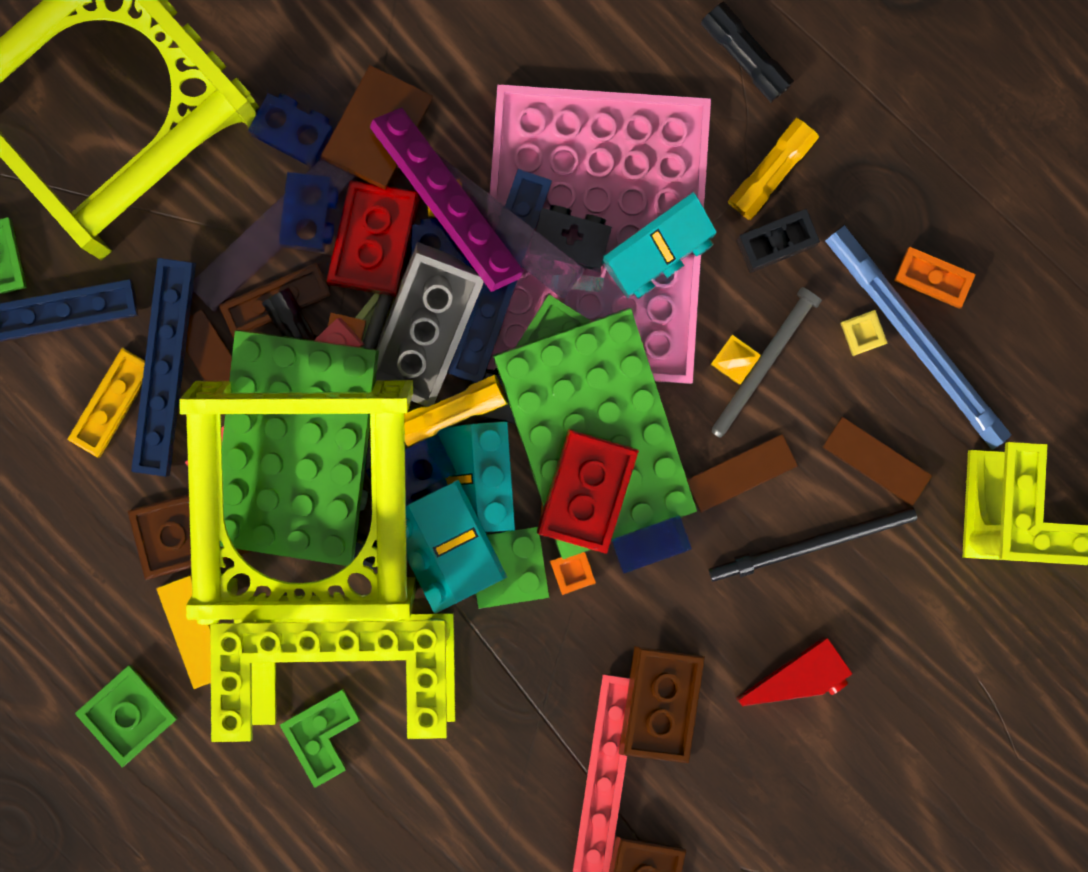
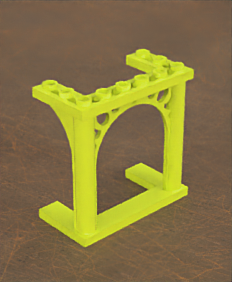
M42 0L0 37V83L56 34L72 25L92 20L115 21L140 31L155 44L167 64L171 79V103L168 115L160 131L144 149L72 212L0 132V157L75 242L82 249L101 261L112 250L98 234L191 151L230 125L242 122L251 129L261 120L255 112L259 106L250 95V92L237 78L230 82L221 72L226 68L225 64L212 50L207 55L197 45L202 39L188 23L183 27L179 25L173 18L178 12L168 0H135V8L138 13L142 10V16L138 19H134L129 15L133 0H123L121 8L115 12L107 9L105 0H95L98 8L94 11H88L84 8L85 5L93 3L92 0ZM153 18L158 24L151 28ZM164 33L166 38L164 41L158 42L156 41V35ZM173 42H175L179 48L169 47L172 45ZM183 58L185 59L183 63L186 66L197 67L198 70L190 69L180 72L176 67V63L179 59ZM197 78L204 81L207 88L202 95L190 97L181 92V84L187 79ZM182 103L192 107L197 106L192 112L187 109L183 117L180 116L178 111ZM177 123V125L171 130L173 124Z
M377 380L372 392L231 393V382L195 381L179 399L180 414H186L192 575V596L186 605L187 620H197L198 624L210 625L219 623V620H234V623H255L256 619H271V623L293 622V619H308V622H330V619H345V622L367 621V619H382V621H404V619H410L416 593V577H407L404 413L408 412L413 396V380ZM221 414H370L372 522L363 548L349 565L338 573L319 581L290 583L262 574L243 559L229 537L224 520ZM375 540H377V548L372 546ZM220 541L224 546L223 548H220ZM371 556L375 557L372 567H377V574L370 567L363 565L364 559ZM223 557L232 559L234 566L228 568L224 574H221V567L225 568L226 566ZM240 573L248 575L251 582L250 587L246 592L236 595L238 592L237 578L232 577ZM359 573L367 577L372 586L371 592L366 595L355 592L349 585V575ZM334 585L341 586L345 595L339 592H334L333 595H330L328 588ZM258 586H267L271 590L269 596H266V592L253 596ZM296 589H302L304 590L305 595L296 596L294 591Z
M1005 443V452L968 450L962 558L1088 565V525L1043 523L1047 444Z
M454 613L411 614L410 619H404V621L367 619V621L345 622V619H330V622H308V619H293V622L271 623V619H256L255 623L210 624L211 742L252 741V725L277 724L276 662L406 660L407 739L447 738V722H455Z

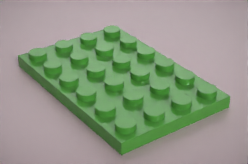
M631 308L620 310L493 355L543 506H545L568 429L639 450L611 542L697 512ZM555 539L562 559L591 550Z
M235 330L229 382H231V393L372 392L376 382L379 350ZM225 414L222 440L224 520L234 547L253 552L343 566L349 565L354 560L370 431V414Z

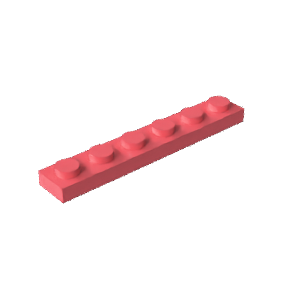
M606 674L602 676L573 872H609L627 756L618 753L630 678Z

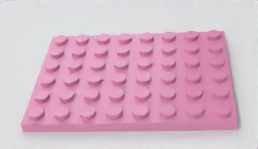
M497 85L488 215L489 225L496 233L518 169L552 180L543 208L550 210L551 205H557L572 210L571 216L585 219V215L590 214L606 219L605 225L611 226L612 230L605 255L692 192L695 193L704 208L711 99ZM571 229L569 234L562 233V236L567 238L568 245H573L575 240L582 241L583 238L577 236L578 230ZM533 236L522 267L524 272L516 284L487 370L494 371L497 368L493 358L494 354L516 347L546 297L550 294L591 321L626 308H631L654 380L656 382L693 383L701 255L696 257L692 252L681 260L685 266L675 274L667 278L663 273L652 281L655 287L639 299L634 294L627 299L603 265L601 271L596 272L531 254Z

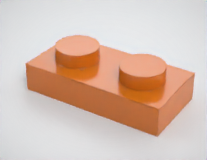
M908 247L894 281L960 309L976 274Z

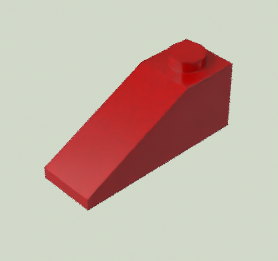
M822 637L736 697V699L742 706L823 695L826 692L834 695L849 684L846 678L852 675V672L829 639Z

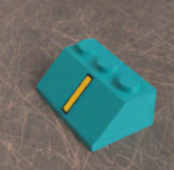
M692 192L606 254L602 265L627 299L634 294L639 299L655 287L652 281L664 273L669 278L685 265L681 260L693 252L698 257L712 247L714 244L710 239L717 232L699 199Z
M508 423L469 424L446 427L437 432L441 488L459 480L485 532L515 530Z
M459 480L406 506V557L434 614L507 578Z

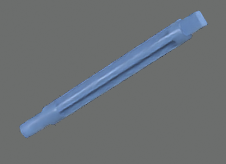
M844 225L826 239L825 242L882 310L968 418L971 425L991 450L1004 443L1012 434L967 381Z

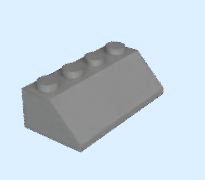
M417 242L376 346V349L379 350L376 381L413 380V396L411 401L426 407L435 403L484 283L474 269L451 254Z

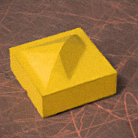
M731 335L711 365L740 385L761 355L734 335Z

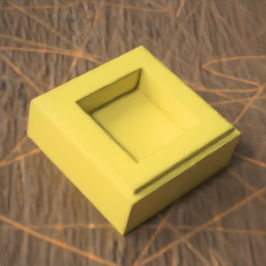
M876 310L841 322L852 356L887 344Z

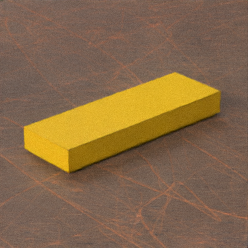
M121 348L67 440L97 458L101 457L142 388L145 360L125 348Z
M192 576L156 588L193 689L211 683L210 625H201L197 623V620H187L186 605L192 596Z

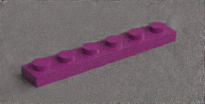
M401 107L374 118L370 129L491 292L520 279L524 270L404 109Z

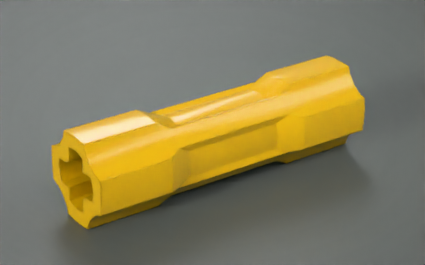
M796 118L750 177L745 179L730 197L728 203L743 217L751 221L789 171L818 140L819 135L805 122Z
M493 375L474 383L465 391L429 407H419L405 413L406 445L408 447L434 436L443 428L474 415L486 414L508 404L505 392L497 376Z

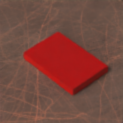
M350 180L326 281L329 285L396 297L401 285L419 205L420 195L418 192L387 187L384 190L370 183Z
M568 429L537 533L607 554L639 450Z

